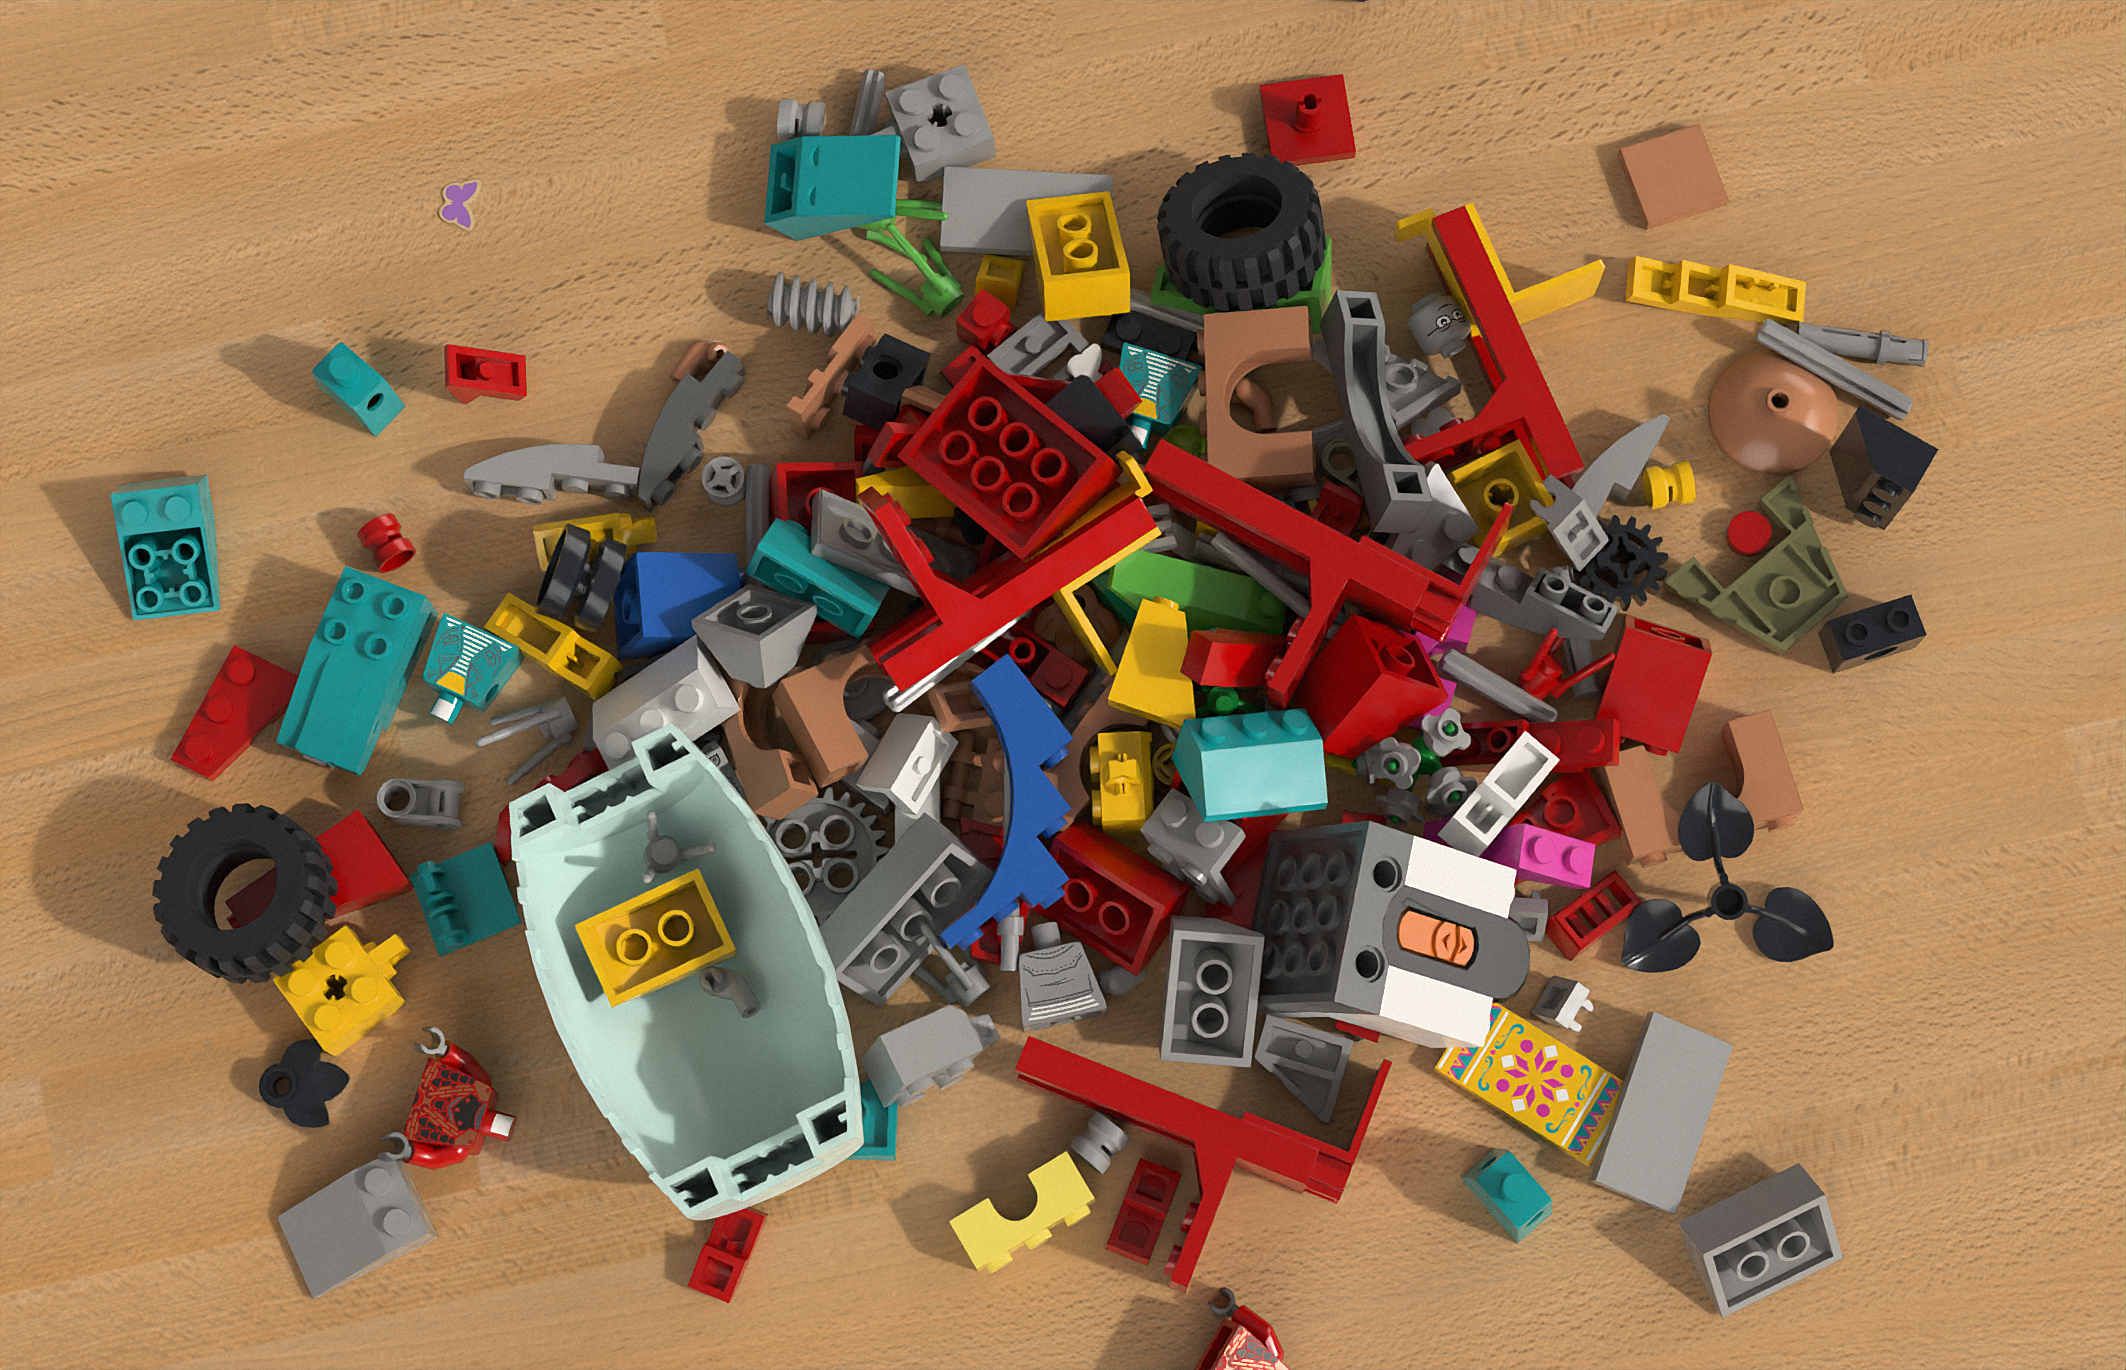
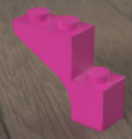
M1451 818L1425 822L1423 839L1454 849L1437 835ZM1528 824L1504 826L1488 847L1480 854L1479 858L1517 870L1516 879L1586 889L1590 888L1595 844Z

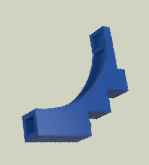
M1008 654L991 665L969 684V687L987 711L997 731L1005 754L1010 787L1009 823L1005 843L991 880L973 909L938 935L948 950L958 944L962 951L984 935L979 928L984 922L993 916L999 923L1019 907L1014 900L1018 896L1021 897L1029 909L1040 903L1045 910L1065 894L1061 885L1069 880L1068 876L1036 836L1042 833L1048 839L1067 824L1063 815L1071 810V807L1039 766L1044 763L1049 770L1070 754L1065 746L1074 738Z

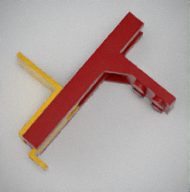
M1473 202L1438 216L1435 215L1433 208H1429L1397 221L1394 231L1397 243L1423 233L1425 234L1427 253L1446 294L1453 296L1458 301L1471 324L1470 333L1466 338L1493 395L1477 417L1465 422L1463 418L1453 419L1443 424L1439 428L1440 432L1425 438L1423 434L1410 436L1402 441L1405 449L1414 460L1423 466L1431 461L1438 463L1442 471L1500 449L1519 439L1543 482L1551 474L1572 490L1575 483L1570 474L1582 472L1585 465L1520 325L1594 296L1605 270L1603 261L1592 262L1514 293Z
M1125 451L1115 455L1129 481L1123 485L1117 481L1113 483L1094 507L1028 561L1024 562L1009 550L963 581L928 565L934 561L932 554L921 538H917L911 529L906 530L905 527L911 524V520L897 500L894 501L888 492L881 495L871 486L858 494V499L924 604L923 607L865 643L882 672L886 676L890 675L897 689L903 692L1051 595L1054 597L1089 657L1110 676L1115 675L1118 668L1072 592L1162 534L1141 499L1152 492L1153 489L1133 456Z

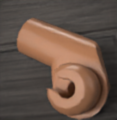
M718 340L691 344L669 375L670 379L679 384L686 373L694 377L698 371L712 369L727 350L730 352L729 347Z
M1241 378L1232 392L1230 403L1235 405L1244 403L1252 409L1256 433L1270 434L1277 431L1270 394L1250 378Z

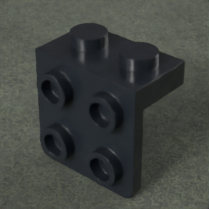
M1084 374L1077 376L1044 403L1054 413L1106 453L1122 470L1123 468L1115 455L1125 451L1133 456L1135 460L1139 458L1140 454L1137 450L1143 446L1140 438L1089 376Z

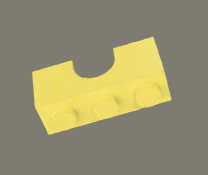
M1067 1151L1028 1174L1038 1199L1034 1211L1027 1218L1019 1221L1007 1220L996 1212L989 1198L949 1221L978 1272L987 1268L991 1274L1013 1261L1010 1253L1024 1244H1026L1029 1250L1034 1249L1052 1237L1049 1229L1063 1221L1070 1227L1091 1214L1088 1206L1095 1202V1198Z

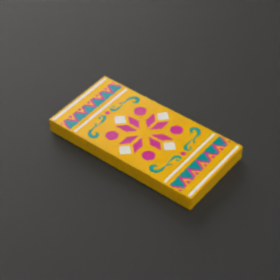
M1492 1000L1489 1016L1490 1029L1486 1035L1484 1047L1446 1048L1433 1070L1584 1165L1589 1166L1603 1144L1624 1081Z

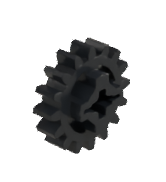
M1617 515L1612 516L1608 527L1600 519L1597 520L1609 539L1606 545L1607 550L1605 552H1598L1580 572L1573 567L1574 573L1583 574L1577 586L1581 588L1589 586L1592 589L1591 593L1605 598L1606 601L1612 604L1614 601H1619L1622 611L1628 610L1632 599L1640 607L1643 606L1647 601L1645 591L1655 596L1660 589L1656 581H1664L1668 571L1659 566L1666 563L1669 558L1668 553L1657 552V549L1663 542L1662 537L1650 539L1648 534L1652 526L1647 524L1641 530L1635 528L1636 518L1633 516L1630 517L1626 525L1620 523ZM1629 540L1635 542V543L1638 544L1641 548H1638L1636 545H1634V544H1633L1632 542H1630ZM1616 553L1620 557L1621 563H1628L1624 573L1620 569L1619 563L1612 562ZM1644 570H1648L1646 578L1640 584L1633 587L1634 575L1642 574ZM1599 578L1604 579V580H1605L1606 582H1608L1612 587H1610V586L1606 585L1605 583H1603Z

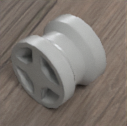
M717 457L705 465L702 472V483L708 498L714 504L720 507H732L739 504L745 498L746 477L742 466L735 459Z

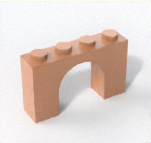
M1299 306L1204 314V329L1197 330V346L1199 355H1205V370L1198 372V386L1200 396H1206V411L1200 412L1199 425L1201 437H1207L1208 453H1201L1200 459L1256 489L1318 485L1317 443L1312 431L1272 434L1253 433L1237 425L1230 416L1232 392L1241 378L1253 369L1270 364L1314 361L1313 324L1308 307Z
M878 635L863 640L856 646V650L843 654L841 650L832 652L823 657L818 662L819 665L807 670L803 666L791 669L789 673L780 678L781 681L772 695L820 788L859 772L869 757L846 714L843 695L844 689L848 684L861 678L877 677L893 682L890 675L886 676L882 672L865 643ZM927 692L913 701L920 715L932 716L937 720Z
M1771 710L1728 721L1721 730L1736 776L1737 789L1735 797L1750 812L1754 823V830L1767 827L1768 832L1772 833L1793 826V819L1797 818L1804 808ZM1644 745L1619 751V766L1596 767L1607 804L1622 829L1621 836L1618 838L1627 865L1640 862L1642 868L1656 866L1667 861V854L1682 850L1678 838V825L1681 813L1670 807L1661 796Z

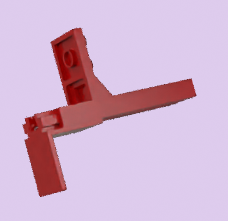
M1160 439L1144 467V475L1150 478L1148 483L1153 489L1149 495L1164 503H1168V505L1217 531H1223L1230 538L1308 578L1309 613L1306 619L1300 616L1297 617L1286 638L1289 642L1284 658L1276 655L1264 677L1267 680L1264 686L1268 690L1267 704L1279 711L1285 710L1346 600L1361 606L1408 632L1413 628L1442 644L1452 629L1456 618L1458 619L1507 531L1514 508L1513 505L1505 502L1460 585H1457L1364 535L1357 542L1163 439Z
M1031 1036L1027 1038L1015 1072L1019 1073L1017 1081L1097 1111L1193 1151L1201 1201L1200 1204L1190 1202L1180 1231L1188 1234L1183 1247L1174 1244L1164 1269V1274L1171 1276L1168 1287L1186 1293L1234 1167L1297 1192H1306L1337 1205L1346 1186L1352 1166L1355 1163L1392 1062L1383 1059L1347 1151L1246 1111L1241 1120Z

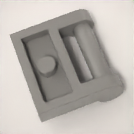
M1042 311L989 353L987 359L1003 372L1035 376L1070 347L1078 355L1082 354L1090 344L1068 320L1045 322ZM1065 365L1049 379L1071 382L1075 377L1069 374L1067 365Z

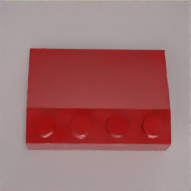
M982 354L897 455L899 459L1024 562L1028 561L1094 507L1123 472L1106 453Z

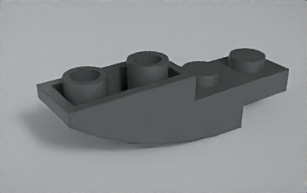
M728 350L701 382L686 373L659 414L644 453L639 480L638 497L644 509L649 513L657 505H665L675 493V483L685 472L691 473L699 465L704 455L702 452L704 445L700 435L696 432L699 429L704 431L711 425L717 415L716 408L725 397L732 398L744 383L743 376L745 371L742 362Z
M1467 543L1462 544L1442 561L1436 574L1460 585L1479 549ZM1494 557L1490 559L1472 592L1475 596L1470 605V608L1484 615L1518 628L1545 635L1548 634L1551 628H1556L1558 630L1556 637L1581 640H1602L1620 608L1540 567L1533 578Z

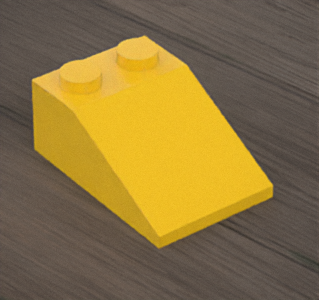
M1110 191L1026 200L1038 290L1045 322L1130 312V271Z
M699 868L574 925L612 1008L693 976L709 966H715L738 955Z

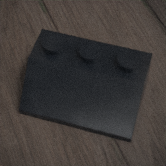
M1859 405L1829 451L1846 509L1855 513V518L1862 524L1872 528L1880 527L1885 530L1914 493L1939 449Z

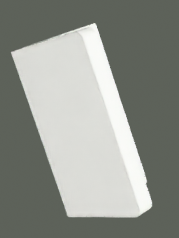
M898 713L859 777L857 785L865 791L884 793L904 813L917 815L957 746L958 741L949 732L942 733L938 721L932 716Z

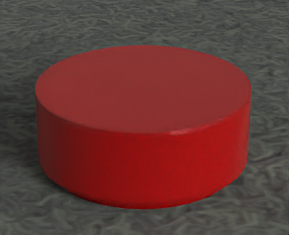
M1746 511L1736 515L1726 530L1728 546L1733 552L1744 557H1753L1762 553L1772 537V529L1768 520L1763 515L1753 511Z

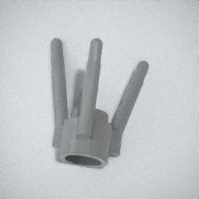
M565 697L556 701L551 699L537 706L493 717L490 719L492 726L522 719L526 720L494 731L476 740V745L480 747L538 725L545 739L554 736V740L507 778L506 783L508 785L515 784L559 747L573 741L569 732L578 729L579 726Z
M647 812V837L650 842L644 851V862L648 868L643 875V881L650 883L656 873L661 874L671 871L679 861H687L689 858L714 851L716 849L715 843H705L688 849H681L678 842L672 837L660 836L655 812Z
M927 923L920 925L921 931L952 972L944 978L949 986H946L921 965L914 970V973L938 991L949 1005H953L957 1001L965 1009L991 988L985 981L989 974L978 960L970 959L969 946L963 952L970 967L966 962L959 965Z

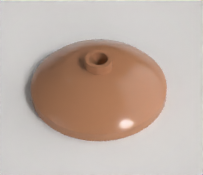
M1774 350L1749 353L1731 363L1718 377L1711 391L1708 403L1710 429L1721 450L1738 465L1750 471L1766 475L1790 474L1814 463L1830 445L1838 424V403L1830 382ZM1781 398L1785 402L1786 407L1782 409L1776 408L1772 404L1771 399Z

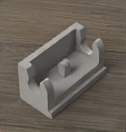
M1550 474L1542 484L1551 496L1556 497L1554 504L1549 507H1543L1539 501L1532 499L1530 505L1535 514L1548 524L1547 527L1552 533L1559 551L1580 572L1609 539L1585 500Z

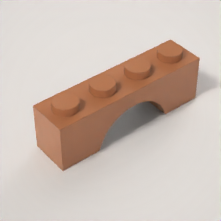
M712 654L711 656L741 709L720 724L726 732L732 751V761L739 772L744 787L745 801L755 814L781 820L819 795L812 772L803 755L775 749L767 734L766 710L768 702L781 680L778 679L775 684L766 688L754 687L750 683L731 678Z
M1107 674L1101 683V686L1105 688L1104 692L1095 703L1088 700L1076 715L1074 721L1079 725L1071 734L1074 739L1065 746L1070 754L1048 770L1046 767L1043 771L1071 807V810L1063 815L1067 824L1058 830L1060 833L1077 823L1092 804V800L1084 786L1082 769L1085 756L1089 747L1098 739V733H1108L1125 728L1146 732L1154 722L1108 706V697L1116 674L1113 676Z

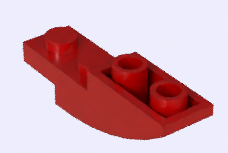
M1615 718L1545 723H1528L1524 719L1461 723L1464 732L1468 733L1471 737L1469 747L1465 750L1456 748L1446 756L1440 757V763L1443 768L1456 767L1460 771L1490 773L1526 731L1560 759L1548 774L1583 772V768L1619 766L1620 722Z

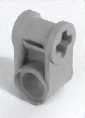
M390 779L379 788L376 796L377 805L385 817L396 825L419 826L436 830H460L462 827V821L458 819L460 794L465 793L466 785L458 781L444 779L427 781ZM398 793L410 795L409 805L404 810L397 812L390 810L389 804L393 796Z

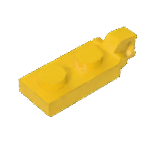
M613 513L533 526L540 568L543 571H546L556 543L567 523L590 531L591 546L587 559H589L596 543L604 536L627 544L625 559H627V554L637 552V545L657 542L654 516L631 519L630 513Z

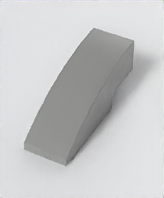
M1661 414L1641 424L1617 440L1592 463L1577 481L1572 491L1585 500L1595 518L1598 516L1609 495L1625 503L1662 436L1670 417Z

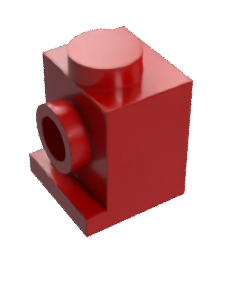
M983 288L956 319L958 338L969 346L974 343L986 358L989 353L1017 331V327L1010 322L1009 307Z

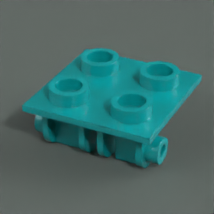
M492 842L437 864L434 861L422 863L417 866L418 872L410 875L439 957L522 924Z

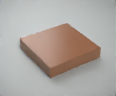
M1700 124L1620 148L1618 152L1619 160L1646 230L1726 206L1729 200Z

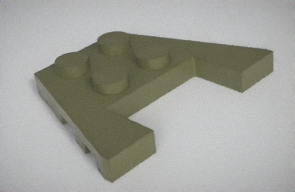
M1790 475L1766 494L1758 503L1787 535L1782 542L1726 589L1722 588L1694 556L1662 584L1667 591L1779 655H1783L1849 597L1826 547L1822 546L1813 527L1814 521L1808 508H1804L1797 493L1798 487Z

